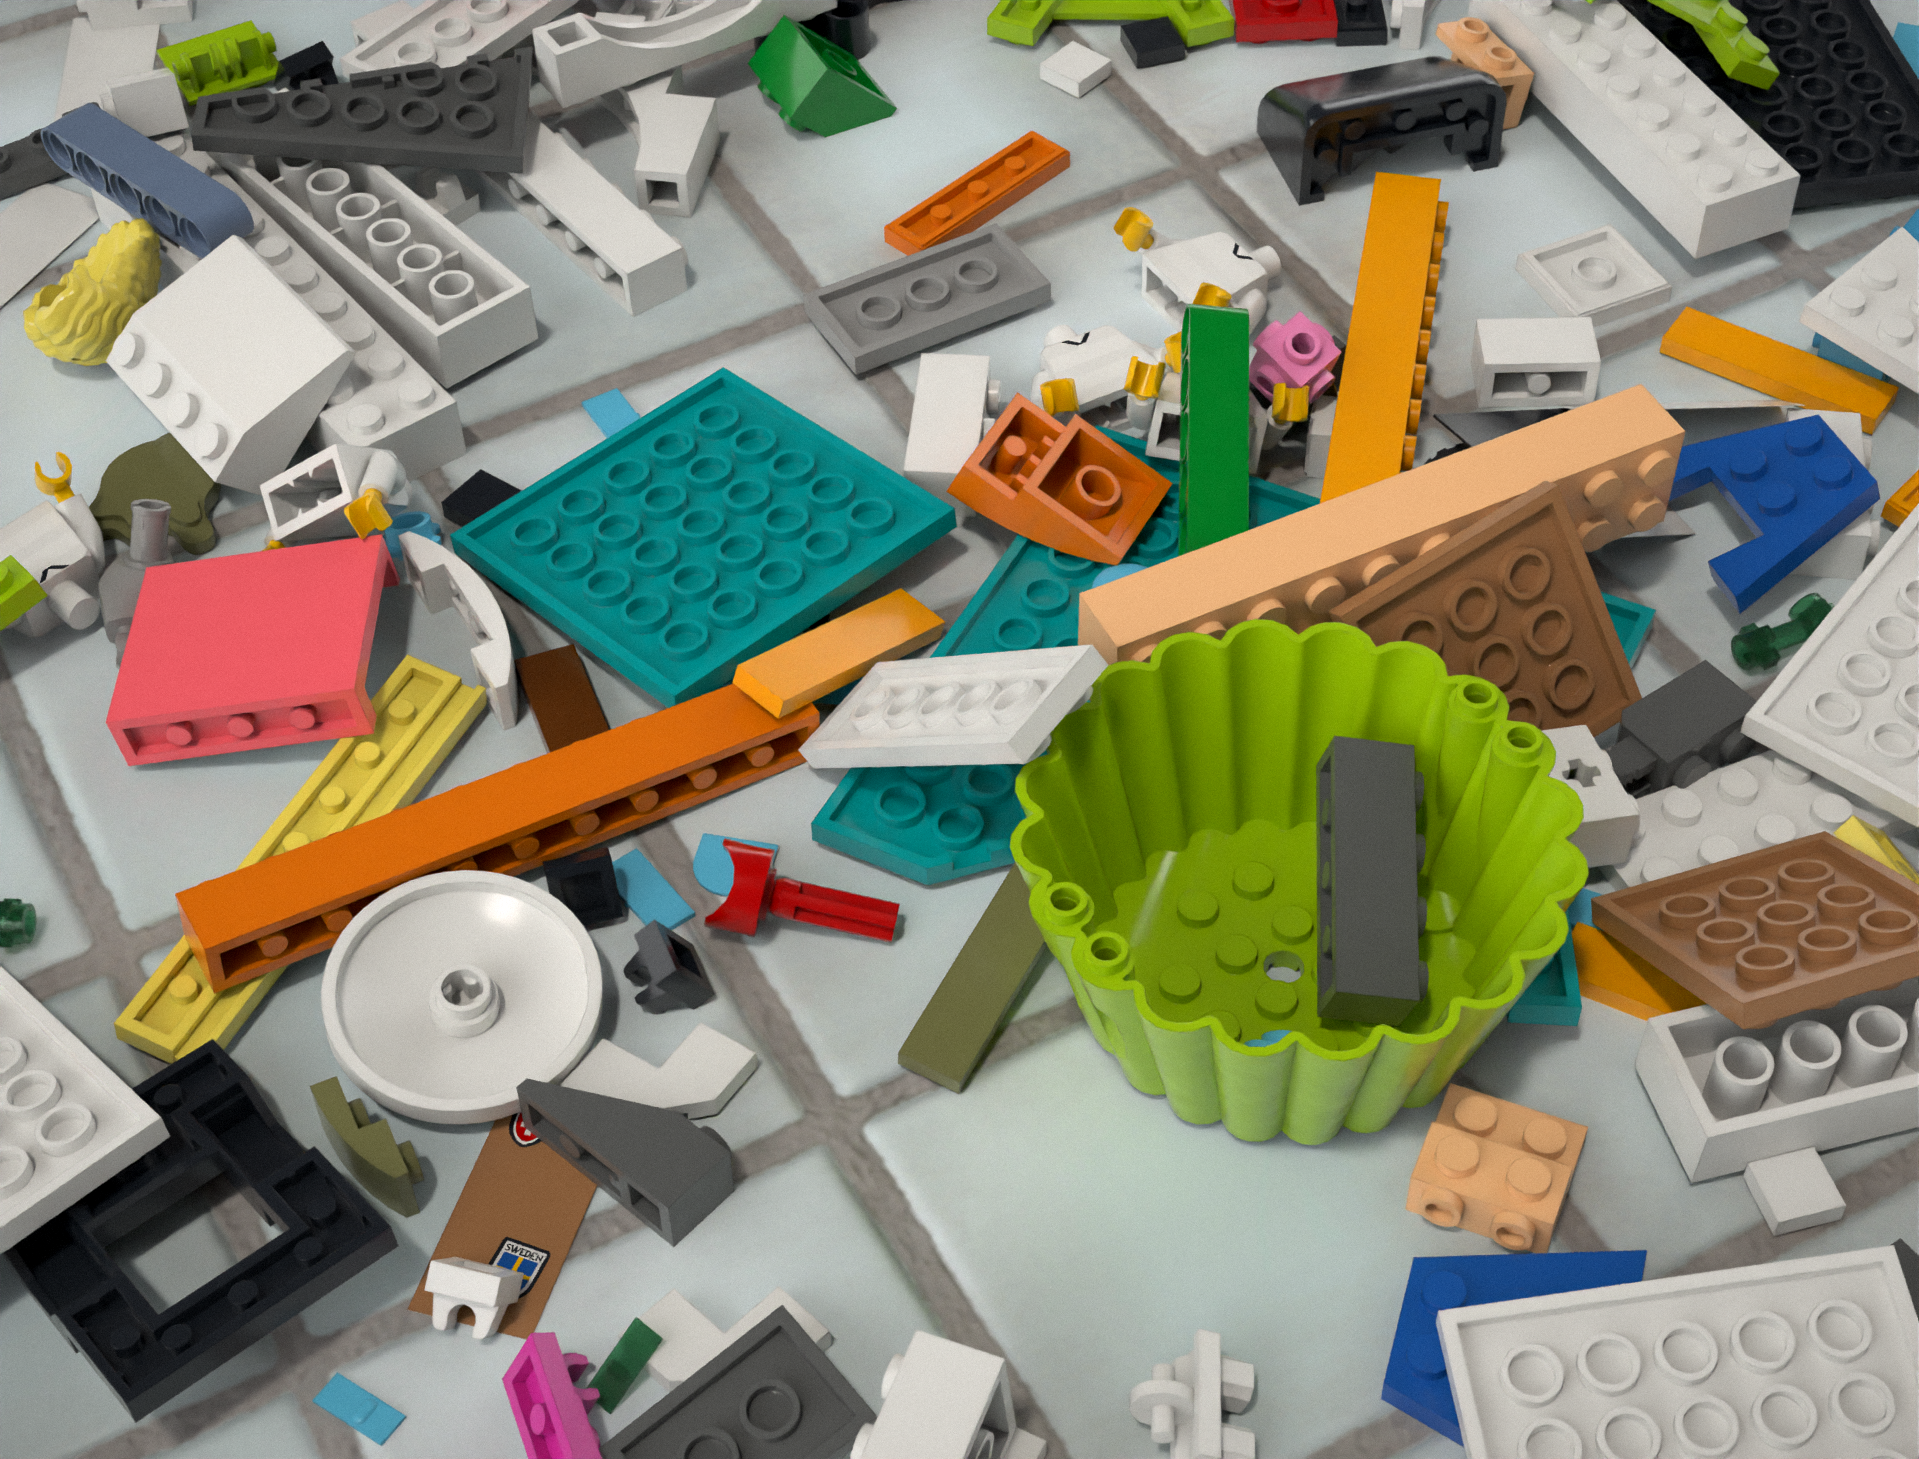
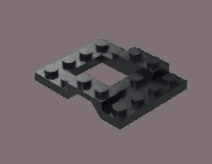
M213 1039L132 1088L162 1118L170 1137L23 1238L12 1248L2 1253L12 1273L75 1353L80 1352L135 1423L399 1246L392 1227L315 1146L305 1151L277 1122L248 1075ZM222 1173L270 1227L276 1223L283 1233L158 1315L104 1248Z

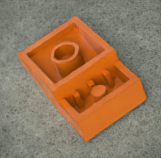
M1017 392L962 466L946 492L999 525L1032 541L1084 559L1118 565L1173 483L1077 414L1073 416L1067 426H1064Z

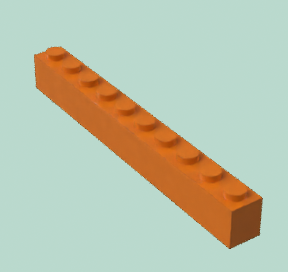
M733 683L178 892L175 896L185 939L215 994L332 948L342 931L364 907L382 894L408 881L431 874L461 870L487 871L514 877L542 866L543 861L565 857L805 763L807 760L798 749L819 727V711L811 702L778 719Z

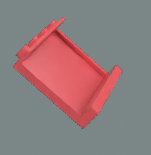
M383 535L366 536L363 540L359 537L146 567L106 719V724L128 766L374 734L377 715L365 690V682L382 588L398 586L400 584V577Z

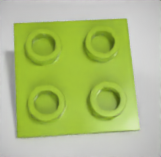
M252 20L157 49V54L165 67L174 73L178 88L189 106L197 104L198 97L263 86L270 80L275 79L279 63L273 52L277 51L272 34L270 32L261 34Z

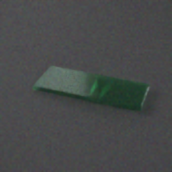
M635 1317L586 1387V1389H598L600 1397L596 1403L609 1414L614 1411L663 1340L660 1335L638 1317Z

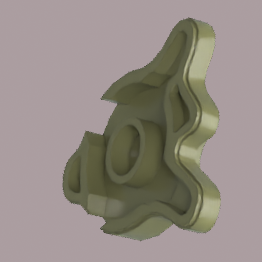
M169 432L156 440L135 446L113 460L101 478L100 489L89 509L102 531L103 542L117 539L130 547L131 502L139 499H155L167 502L171 506L168 535L173 536L188 553L199 555L209 552L216 544V536L208 520V515L218 500L221 484L214 482Z

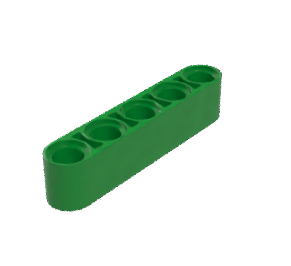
M1187 304L1185 308L1181 333L1178 556L1249 530V312L1245 308Z

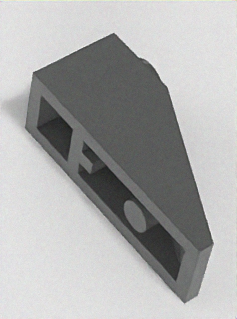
M528 1078L516 1087L524 1127L673 1247L734 1192L731 1166L732 1152L726 1141L714 1129L708 1126L699 1128L677 1111Z

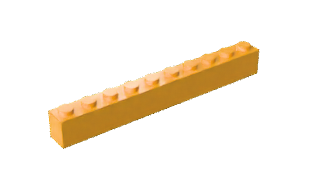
M1376 172L1320 503L1403 473L1400 471L1412 470L1417 436L1410 435H1417L1449 205V202L1438 201L1441 179Z

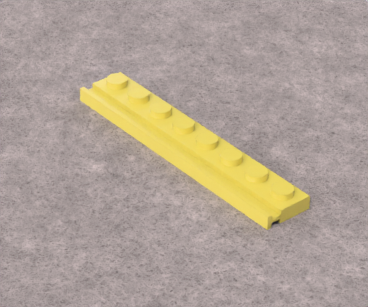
M407 654L371 699V704L377 715L374 734L340 738L235 871L261 862L268 857L279 855L322 839L332 833L343 831L383 816L393 810L411 805L487 705L486 688L477 685L475 689L462 684L461 677ZM184 935L114 1022L117 1039L170 1064H173L211 1039L224 1050L288 965L214 994Z

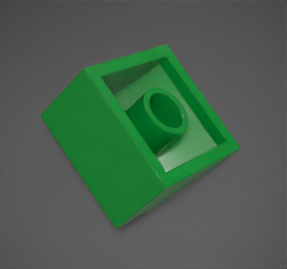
M783 15L748 62V65L761 80L757 85L759 90L782 107L778 112L780 117L799 132H803L807 127L826 138L891 117L897 110V107L853 54L786 15Z

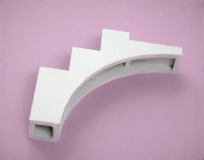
M597 12L595 15L596 19L613 22H646V16ZM533 33L507 50L503 55L494 59L515 57L514 49L533 46L532 75L539 77ZM682 66L644 78L631 86L620 87L593 97V99L617 116L635 138L639 148L634 168L639 209H644L649 214L691 218L720 143L716 98L685 95Z

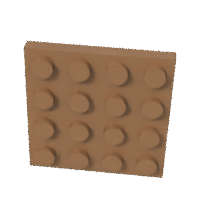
M1543 481L1328 611L1333 622H1341L1359 628L1370 636L1376 647L1396 641L1422 644L1440 656L1446 664L1448 676L1465 674L1481 677L1495 684L1506 696L1509 705L1507 720L1527 722L1536 726L1541 731L1586 725L1592 736L1596 737L1620 722L1622 710L1642 699L1558 484Z
M1826 831L1591 898L1593 924L1743 1030L1767 1028L1774 1025L1778 1019L1810 1009H1829L1837 1006L1843 999L1872 990H1891L1899 987L1903 981L1919 976V885Z

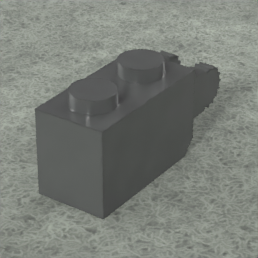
M1704 660L1622 710L1616 744L1612 746L1611 750H1606L1611 759L1613 771L1626 793L1631 794L1635 799L1674 785L1685 789L1725 763L1734 764L1739 762L1751 751L1756 741L1740 733L1745 715L1757 701L1711 663Z

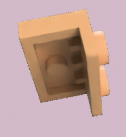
M1465 17L1459 21L1439 23L1436 36L1453 52L1450 60L1493 75L1506 93L1507 103L1503 129L1518 127L1534 72L1517 56L1514 50L1507 47L1489 29V26L1479 18Z

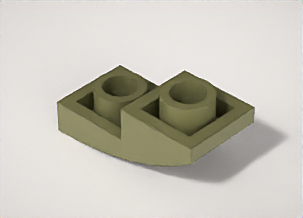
M337 1076L311 1085V1093L325 1134L342 1164L355 1180L373 1197L400 1215L408 1218L420 1213L412 1185L424 1181V1176L410 1140L397 1145L386 1119L370 1124L361 1098L347 1102Z

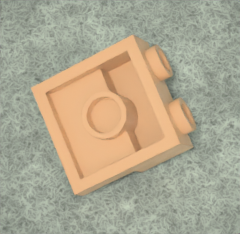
M1450 1083L1436 1121L1431 1122L1412 1172L1405 1210L1420 1214L1428 1221L1439 1226H1456L1492 1238L1495 1242L1508 1249L1547 1253L1585 1143L1588 1127Z

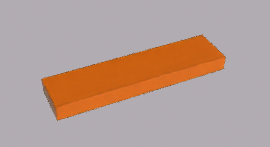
M1031 130L884 227L885 242L909 256L971 233L1069 168L1070 151Z

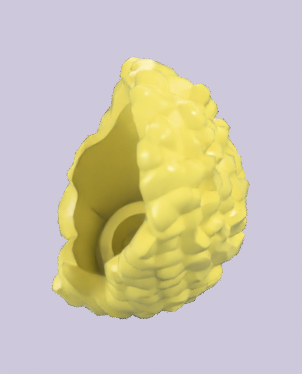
M143 218L134 219L131 222L125 220L115 223L107 234L102 233L98 237L97 245L91 247L87 257L74 261L73 269L64 274L57 285H46L41 287L40 292L35 293L31 305L23 311L27 337L33 341L36 348L41 350L46 356L54 357L63 362H72L83 366L107 363L106 359L112 351L115 340L122 334L133 313L158 293L162 260L159 258L160 237L155 233L153 227Z

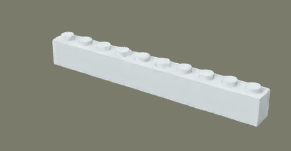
M400 0L351 21L355 46L358 47L414 8L406 1ZM531 108L528 110L523 173L474 170L632 317L687 291L685 266L688 265V256L680 240L675 236L670 237L663 231L646 210H640L625 197L617 184L609 183L596 171L589 159L581 158L574 152L559 133H553L539 120L537 114Z

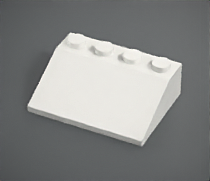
M232 235L133 313L122 334L115 340L106 362L214 482L262 496L260 485L285 471L356 352L243 238Z

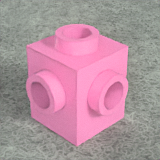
M1301 311L1284 325L1278 320L1272 322L1253 342L1257 352L1249 366V381L1271 403L1273 401V386L1276 383H1285L1286 388L1309 386V402L1312 403L1336 379L1331 371L1342 352L1335 346L1330 333L1320 324L1312 323Z

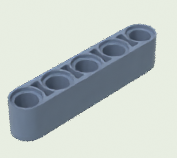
M92 103L82 105L41 130V139L46 151L61 169L138 219L143 218L155 230L201 259L232 235L244 238L254 230L252 215L246 204L236 193Z

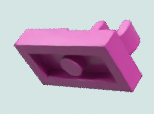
M555 1332L530 1333L502 1378L528 1459H602L599 1451L601 1447L599 1435L595 1428L590 1425L587 1417L599 1399L600 1393L597 1388L580 1389L572 1384L579 1380L589 1362L587 1357L581 1354L567 1353L562 1355Z

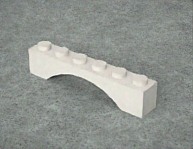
M705 0L672 16L653 21L632 23L599 20L579 12L532 29L540 83L562 108L582 104L590 98L620 87L631 86L639 80L663 71L677 69L682 64L709 54L720 53L728 47L747 40L769 35L783 15L796 22L812 19L818 14L837 8V0Z

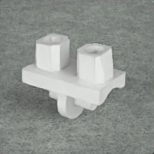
M1198 1329L1194 1334V1350L1187 1355L1175 1358L1171 1365L1165 1363L1154 1365L1152 1367V1380L1140 1383L1131 1390L1129 1395L1130 1413L1139 1422L1151 1425V1438L1157 1443L1170 1442V1459H1255V1433H1252L1251 1429L1221 1423V1409L1241 1413L1250 1402L1254 1389V1365L1222 1355L1220 1333Z

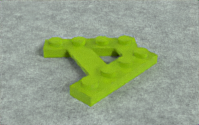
M1000 0L987 17V35L1008 40L1013 44L1034 46L1053 19L1151 20L1168 16L1185 45L1190 47L1206 45L1215 40L1234 36L1235 19L1221 0Z
M1585 0V1L1588 2L1589 4H1592V3L1595 2L1596 0ZM1647 0L1692 24L1729 78L1768 90L1780 74L1767 56L1769 48L1760 39L1752 35L1746 27L1748 22L1746 16L1732 7L1728 0Z

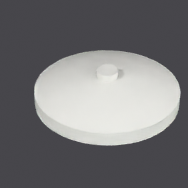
M461 870L431 874L401 884L376 898L364 907L340 934L328 957L321 987V1007L327 1039L337 1062L348 1078L363 1093L384 1107L410 1118L439 1124L463 1125L483 1123L520 1112L521 1108L516 1087L526 1078L560 1086L587 1056L596 1037L602 1014L601 966L597 951L583 924L571 910L547 891L516 877L487 871Z

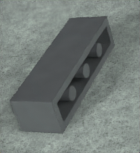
M1334 736L1316 765L1317 1017L1399 1026L1417 1003H1422L1425 999L1429 973L1427 963L1419 961L1418 938H1421L1425 930L1427 903L1424 897L1417 895V875L1420 874L1423 868L1426 843L1424 835L1416 833V812L1419 811L1423 800L1424 777L1422 772L1415 771L1414 745Z

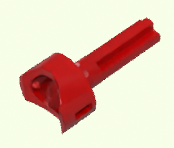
M726 838L723 840V848L730 855L734 865L733 885L726 901L713 914L705 917L704 927L727 930L755 938L759 921H766L769 912L779 918L891 943L900 903L789 878L776 879L777 869L772 868L775 849L744 844Z

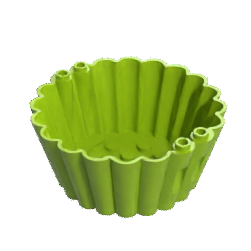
M1253 619L1240 622L1230 628L1221 640L1203 633L1186 632L1174 634L1162 640L1152 651L1150 663L1135 660L1113 663L1107 666L1091 685L1093 688V693L1090 697L1091 702H1086L1076 711L1065 715L1050 733L1052 740L1046 749L1048 754L1037 757L1027 763L1016 777L1015 793L1026 818L1019 822L1012 832L1010 849L1031 892L1028 903L1032 917L1049 950L1063 966L1079 1008L1096 1041L1104 1050L1116 1055L1126 1078L1133 1087L1143 1093L1152 1095L1166 1094L1170 1107L1184 1121L1199 1125L1211 1124L1222 1120L1230 1133L1248 1142H1262L1275 1137L1279 1132L1283 1131L1290 1139L1296 1142L1318 1145L1326 1143L1337 1136L1342 1126L1353 1132L1366 1134L1378 1132L1390 1125L1401 1107L1418 1108L1433 1102L1457 1070L1463 1068L1565 943L1569 930L1565 911L1583 889L1589 875L1586 858L1580 849L1570 842L1584 818L1583 803L1577 792L1565 782L1549 776L1556 761V750L1551 739L1530 723L1507 720L1509 705L1506 696L1495 684L1481 677L1465 674L1448 676L1444 661L1436 652L1428 647L1409 641L1389 642L1376 647L1369 635L1357 627L1341 622H1324L1313 625L1298 635L1287 625L1279 622ZM1334 736L1414 745L1415 771L1422 772L1424 777L1423 800L1419 811L1416 812V833L1424 835L1426 852L1423 868L1420 874L1417 875V895L1426 899L1427 920L1424 933L1421 938H1418L1419 961L1427 963L1429 979L1424 1001L1417 1003L1399 1026L1317 1017L1316 765ZM1269 964H1272L1274 968L1286 967L1294 971L1300 969L1301 977L1296 981L1287 983L1282 980H1272L1267 976L1266 972L1268 971ZM1269 1031H1292L1277 1043L1265 1047L1244 1045L1245 1042L1250 1040H1261V1036Z

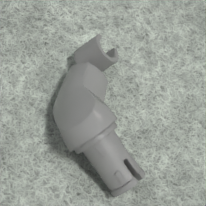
M139 499L131 502L130 551L125 552L123 556L114 560L103 573L98 583L106 636L109 642L114 643L116 646V668L120 669L146 567L176 563L173 557L167 553L171 506H169V503L161 500Z

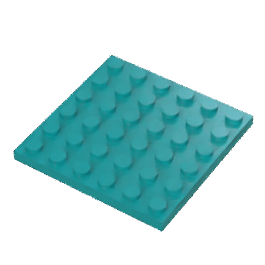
M723 367L450 534L455 554L669 708L715 691L734 678L737 665L789 641L957 527L955 508Z

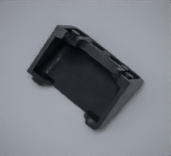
M1430 56L1274 87L1260 101L1256 132L1296 202L1301 206L1324 201L1325 192L1322 188L1326 181L1337 172H1339L1341 177L1351 175L1353 153L1444 136L1443 144L1450 155L1460 154L1463 151L1465 160L1473 172L1498 167L1507 103L1506 93L1495 77L1489 73L1441 56Z

